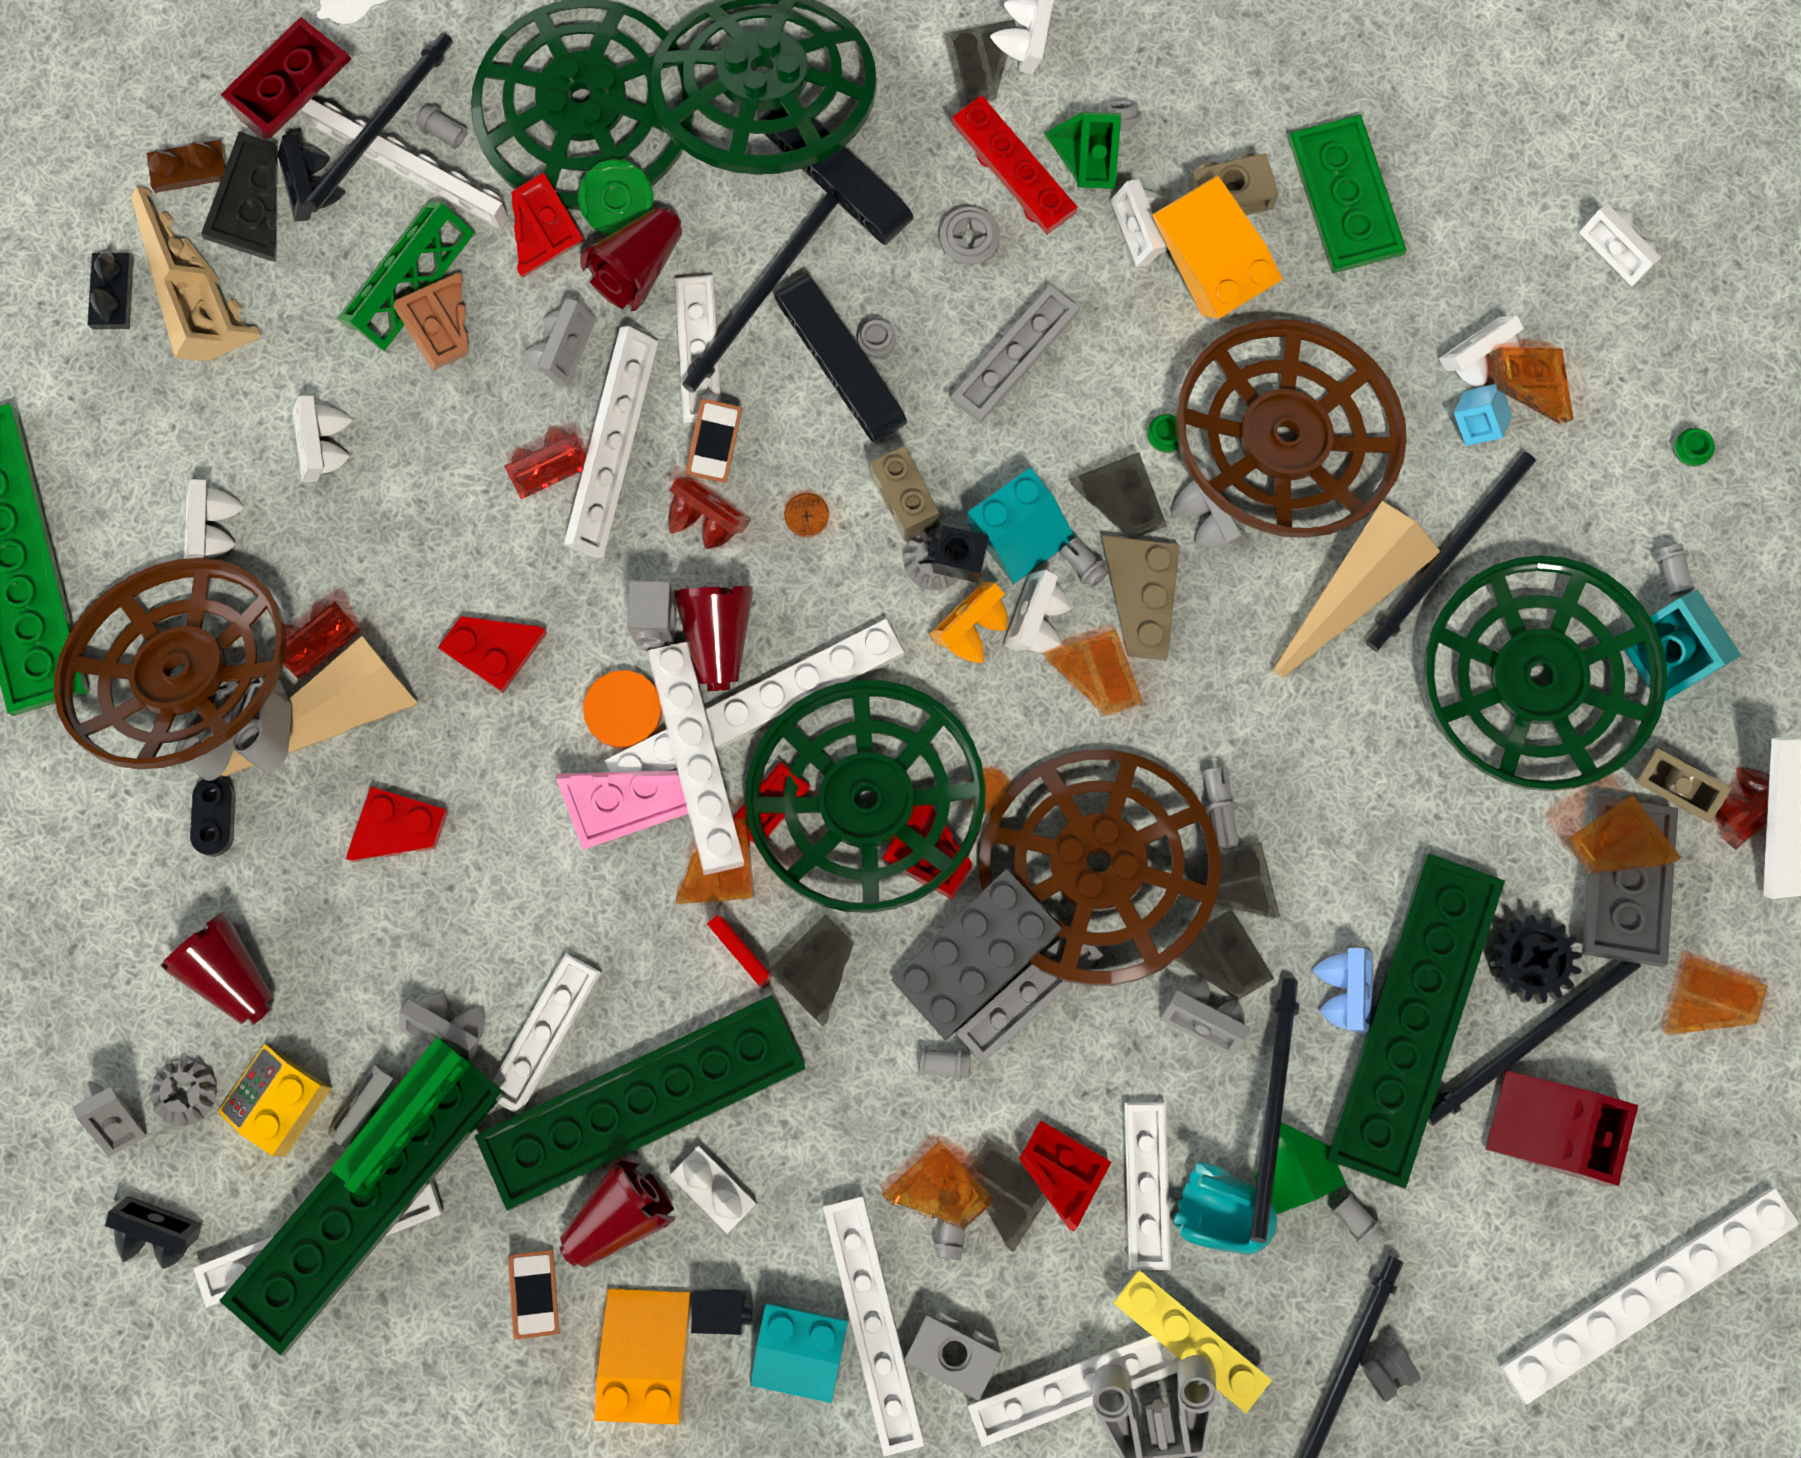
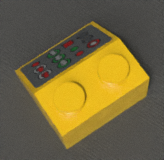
M264 1044L218 1113L240 1135L271 1156L285 1157L332 1087L269 1045Z

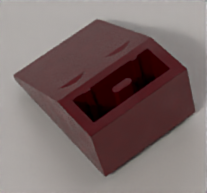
M1506 1070L1485 1150L1601 1186H1619L1639 1105L1597 1092Z

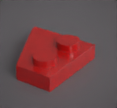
M545 173L540 174L511 192L518 256L517 270L522 278L585 241Z
M461 616L438 646V649L498 691L504 693L544 639L547 632L540 626Z
M370 787L345 859L351 862H360L364 859L382 856L391 857L406 852L436 849L448 811Z
M931 805L916 806L908 826L925 839L934 824L937 813ZM945 826L939 841L935 845L937 849L951 859L961 847L957 844L947 826ZM895 837L882 857L883 862L886 865L896 863L910 855L913 850ZM968 856L956 873L936 889V892L953 900L973 867ZM924 859L903 872V874L923 885L940 873L938 869Z
M1041 1120L1019 1157L1023 1166L1065 1225L1073 1232L1079 1226L1112 1163Z

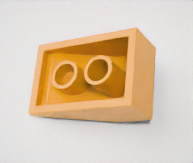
M1219 176L1213 177L1152 214L1202 316L1219 319L1283 280L1267 245Z
M608 1289L597 1371L594 1421L679 1425L683 1421L691 1292Z

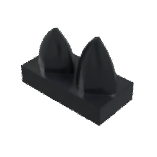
M298 134L282 135L278 158L294 222L310 220L312 211L304 205V201L321 181L320 179H309L308 175L315 174L323 169L328 163L329 157L315 148L300 145ZM337 186L319 209L337 202L345 194V190Z
M107 251L92 253L87 325L92 330L130 329L134 257L130 253H109Z
M127 1196L108 1211L105 1226L114 1229L115 1246L122 1262L133 1258L140 1252L145 1243L149 1242L152 1244L157 1262L162 1269H166L176 1264L184 1256L186 1250L199 1238L202 1223Z

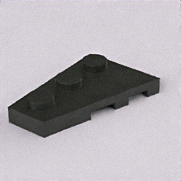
M238 132L201 232L203 239L276 262L277 147L275 143Z

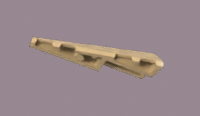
M136 186L131 199L174 358L210 361L257 340L261 335L259 329L256 326L248 327L238 315L242 307L236 300H231L230 302L226 300L217 288L220 279L187 237L179 239L169 227L173 219L167 212L159 214L148 200L152 194L150 189Z
M1381 501L1272 672L1285 678L1301 663L1314 655L1325 644L1338 636L1397 587L1405 583L1416 572L1437 557L1440 550L1415 520Z
M361 636L289 699L292 710L288 753L296 752L344 734L348 730L365 723L381 720L385 716L397 711L413 708L418 702L371 644ZM233 750L229 764L220 776L224 779L229 777L230 774L255 765Z

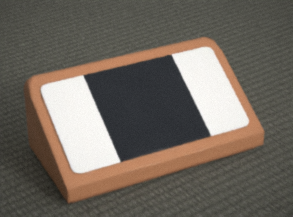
M701 398L685 472L686 475L727 483L743 407Z
M554 1250L509 1254L508 1270L514 1340L560 1334Z

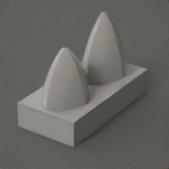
M565 299L560 310L554 311L543 318L545 328L551 335L548 342L534 345L523 351L526 361L535 370L548 376L554 383L569 387L596 318L578 301Z
M1206 467L1200 470L1208 481L1217 476L1213 470ZM1195 480L1183 489L1173 504L1171 513L1177 516L1190 517L1211 511L1212 514L1205 519L1198 530L1195 540L1197 545L1208 548L1222 547L1228 544L1237 546L1250 539L1242 523L1222 511L1203 493ZM1222 491L1220 494L1230 502L1226 492Z
M1205 975L1191 979L1179 990H1176L1160 1020L1233 1057L1245 1041L1250 1027L1245 1025V1015L1239 1001H1229L1213 1009L1209 1007L1210 990Z
M444 993L427 996L417 1003L408 999L399 1011V1030L428 1047L438 1037L446 1041L469 1062L473 1063L477 1057L478 1043L485 1027V1011L483 1006L465 1011L451 1022L445 1020L448 1004Z
M374 1064L328 1131L332 1141L346 1148L372 1118L369 1114L371 1110L377 1112L399 1085L388 1071Z
M88 1081L86 1083L84 1101L72 1108L78 1121L108 1157L146 1137L139 1121L111 1086L104 1089L95 1082Z

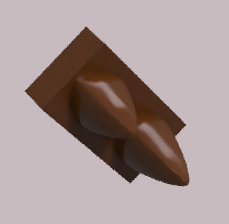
M221 140L205 143L194 141L188 146L147 153L150 183L155 193L220 182L227 164L225 145Z

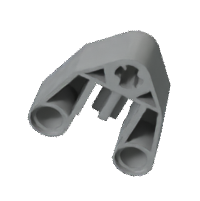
M246 659L241 660L235 666L245 665ZM266 677L252 679L241 701L223 718L227 724L234 720L251 702ZM279 679L277 680L275 688L263 707L230 740L209 753L182 764L204 780L211 781L219 777L226 770L233 750H235L263 772L269 773L279 768L288 755L292 705L282 682ZM239 681L221 683L216 693L210 698V701L217 710L230 698ZM198 711L192 718L188 727L203 721V718L198 713ZM209 728L198 735L179 741L174 753L203 742L214 735Z
M1201 1355L1188 1356L1178 1366L1180 1431H1174L1170 1403H1162V1399L1153 1400L1152 1405H1145L1149 1434H1143L1137 1397H1134L1129 1372L1118 1364H1106L1096 1371L1094 1375L1092 1405L1120 1458L1203 1457L1207 1450L1216 1402V1371L1213 1363L1208 1358ZM1201 1381L1204 1384L1192 1385L1190 1382ZM1112 1389L1119 1391V1393L1109 1394L1105 1391Z

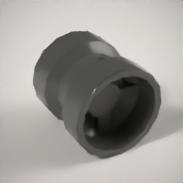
M1398 1343L1386 1349L1385 1356L1381 1360L1371 1359L1362 1365L1366 1377L1384 1402H1388L1397 1396L1399 1387L1404 1385L1412 1386L1421 1380L1415 1365Z

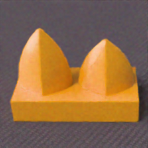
M983 581L928 635L938 646L948 648L956 656L966 661L983 663V643L974 624L977 622L989 630L1005 631L1008 621L1007 611L1001 599L1005 593L995 582Z

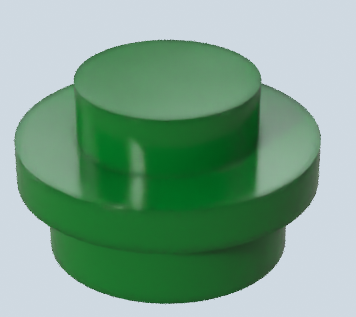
M1170 414L1159 415L1149 424L1147 438L1155 450L1170 453L1180 448L1176 435V416Z
M1699 428L1684 430L1674 443V452L1677 458L1683 464L1691 467H1698L1707 463L1715 450L1712 436L1707 431Z

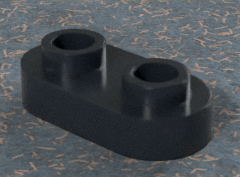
M217 777L211 781L202 779L195 786L192 793L190 841L196 851L209 857H217L226 853L234 840L236 794L232 785L222 778ZM217 790L216 800L207 802L206 796L208 792ZM214 829V839L206 842L204 839L206 831Z

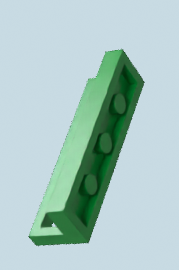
M428 201L337 319L347 328L359 331L377 348L385 351L404 327V323L399 315L396 317V310L393 307L395 303L393 290L399 283L410 282L411 293L438 282L475 232L442 202ZM448 221L461 234L451 246L440 247L439 230ZM432 241V247L426 248ZM447 251L445 255L441 257V252ZM433 252L434 269L429 275L418 276L416 260L422 253ZM409 271L410 277H404ZM418 281H424L419 287ZM387 301V307H381ZM388 312L389 328L380 338L366 325L376 313Z
M436 1037L330 1171L345 1182L344 1187L353 1194L366 1197L472 1063L443 1040Z

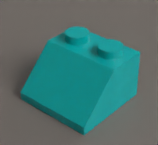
M1031 467L968 511V527L972 532L989 536L987 551L1013 585L1060 552L1065 545L1068 546L1069 542L1075 538L1055 497Z
M1698 589L1678 598L1650 616L1664 647L1667 665L1665 701L1742 656ZM1643 642L1625 649V652L1650 688L1648 655Z
M773 1302L766 1303L750 1386L832 1403L849 1319Z

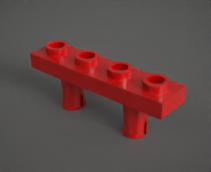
M982 95L952 116V125L975 150L979 163L993 171L1024 208L1026 218L1031 222H1036L1046 235L1077 213L1078 206Z

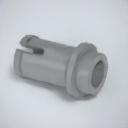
M425 106L420 111L416 120V124L420 127L423 134L430 133L450 145L453 149L459 148L467 135V129L464 126H460L442 115L441 109L437 106L432 108Z
M1076 537L1069 543L1079 555L1076 556L1067 545L1062 548L1060 555L1082 577V584L1088 583L1090 587H1095L1109 573L1105 568L1106 562L1104 560L1099 561L1081 542V539Z
M1675 544L1659 549L1660 557L1657 558V563H1662L1669 595L1674 596L1695 590L1686 557L1689 556V551L1684 550L1683 544Z
M958 1049V1053L921 1050L920 1075L956 1077V1081H961V1077L969 1078L971 1053H963V1049Z
M1351 1194L1346 1196L1332 1210V1213L1358 1238L1356 1240L1358 1245L1363 1243L1369 1248L1385 1233V1230L1380 1226L1382 1221L1380 1219L1375 1221Z
M943 1207L939 1243L934 1244V1248H937L936 1257L961 1261L962 1253L967 1251L966 1248H963L969 1211Z

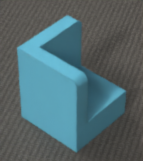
M1501 383L1464 391L1454 411L1466 446L1503 438L1512 419V413Z

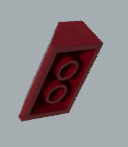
M300 17L220 95L243 124L261 139H269L352 59L349 54Z

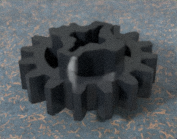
M1529 915L1525 917L1524 925L1516 919L1509 923L1512 932L1503 929L1497 934L1503 941V944L1491 946L1490 950L1499 954V959L1490 962V967L1500 968L1502 972L1495 978V981L1497 983L1503 981L1509 983L1506 990L1507 995L1520 991V1002H1529L1534 995L1537 1004L1547 1003V993L1553 1000L1563 997L1560 987L1569 990L1575 986L1568 977L1581 974V969L1573 965V960L1581 958L1582 953L1572 951L1570 948L1577 941L1576 937L1565 939L1562 934L1565 932L1566 926L1561 924L1553 929L1551 927V917H1544L1537 924L1535 916ZM1536 934L1547 937L1552 943L1540 941ZM1514 945L1517 953L1514 963L1511 964V950ZM1549 952L1538 965L1523 967L1534 954ZM1560 956V957H1561V967H1560V971H1559V973H1558L1555 968H1556V964H1557L1558 957ZM1519 977L1533 978L1536 985L1539 984L1540 986L1529 985Z

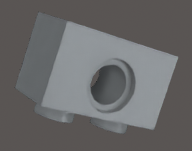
M629 582L627 628L636 645L642 646L644 651L648 652L651 649L676 644L677 606L670 582Z
M939 1310L935 1317L926 1314L904 1358V1362L980 1401L1002 1355L1000 1351L994 1349L997 1341L977 1330L974 1331L972 1337L957 1329L960 1321ZM951 1341H959L967 1349L965 1359L959 1364H950L943 1358V1348Z

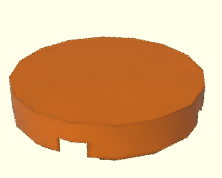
M629 670L612 671L599 677L588 689L583 702L584 720L591 734L603 745L616 749H628V747H632L652 737L658 730L663 716L654 684L642 674Z

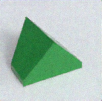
M1083 111L1044 132V135L1078 182V187L1115 189L1121 113Z
M1281 1122L1271 1202L1276 1214L1313 1202L1346 1185L1339 1166L1326 1160L1329 1145ZM1257 1172L1256 1176L1254 1177L1256 1183H1257L1258 1172Z

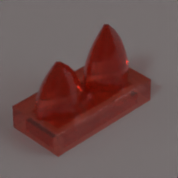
M549 426L544 439V447L534 452L517 447L511 462L504 465L522 500L583 471L586 455L575 432L569 434L560 428Z
M690 476L677 477L669 489L674 494L668 514L669 532L674 534L687 529L703 514L706 516L702 527V540L705 549L716 548L727 543L735 534L743 533L751 521L750 518Z
M335 601L332 604H313L310 612V621L302 628L285 624L286 652L283 664L299 680L359 632L360 629Z
M1738 767L1736 771L1739 785L1750 801L1745 803L1739 799L1726 797L1715 815L1717 821L1724 828V840L1735 850L1767 824L1770 774L1766 772Z

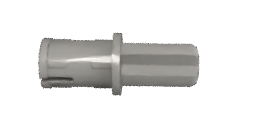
M1219 767L1205 770L1203 776L1205 778L1209 804L1205 809L1206 812L1211 814L1219 848L1237 846L1239 841L1234 815L1237 802H1233L1229 769L1223 767L1220 770Z

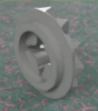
M963 207L950 213L943 221L940 228V243L944 254L951 257L955 264L964 263L972 267L976 263L987 262L989 257L994 252H997L1000 242V229L994 217L987 211L977 207ZM968 224H971L974 236H980V238L975 239L972 249H969L966 240L959 239V237L965 236Z
M940 528L931 531L923 530L915 538L910 539L904 553V567L907 575L916 585L927 590H943L954 585L959 580L958 578L933 573V563H924V560L928 558L932 536L940 537ZM958 546L951 547L946 552L947 556L955 561L966 558L965 550Z
M180 1060L166 1064L164 1069L153 1077L154 1083L152 1091L149 1093L154 1106L153 1111L167 1123L181 1126L196 1123L203 1119L214 1105L216 1099L215 1080L211 1072L198 1062ZM175 1081L185 1086L195 1084L187 1093L189 1104L180 1099L170 1100L173 1098L172 1095L177 1092Z

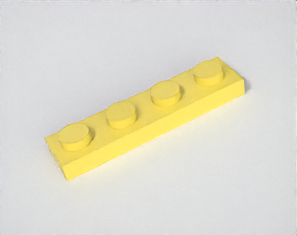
M1137 1270L1112 1302L1180 1360L1192 1355H1201L1208 1358L1213 1363L1216 1371V1390L1245 1414L1248 1413L1272 1380L1140 1270Z

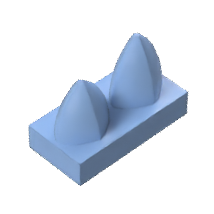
M1348 948L1347 953L1328 957L1312 969L1313 973L1324 982L1348 989L1347 993L1337 995L1327 1001L1319 1011L1327 1021L1339 1028L1347 1029L1354 1033L1366 1034L1369 1032L1373 1014V952L1365 948Z

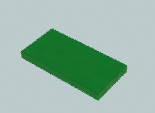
M1359 114L1290 132L1288 141L1332 274L1405 255L1407 249L1362 115Z

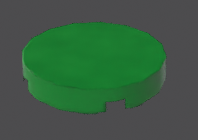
M611 159L599 162L587 172L579 185L578 202L581 214L589 225L603 235L609 236L652 210L654 194L649 179L641 169L628 161Z

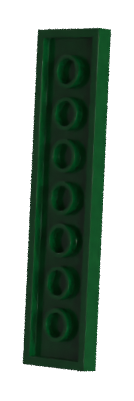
M1430 853L1425 855L1372 1014L1369 1032L1365 1035L1332 1135L1326 1160L1393 1186L1406 1189L1505 880Z
M770 995L474 1135L505 1209L506 1211H511L614 1162L622 1156L635 1152L807 1069L773 996Z
M471 1064L366 1197L353 1194L344 1187L345 1182L332 1171H329L219 1301L279 1355H286L506 1092Z

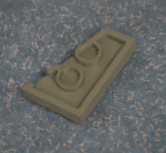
M1102 535L1101 541L1107 559L1110 581L1114 590L1127 656L1167 661L1180 544Z

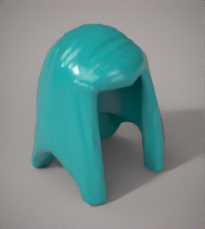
M1198 1161L1189 1175L1190 1182L1185 1183L1181 1192L1182 1197L1177 1202L1179 1212L1173 1217V1224L1180 1230L1179 1235L1192 1244L1223 1252L1250 1255L1263 1250L1270 1244L1276 1234L1278 1218L1273 1204L1271 1203L1267 1242L1258 1243L1251 1241L1250 1232L1256 1188L1219 1166Z

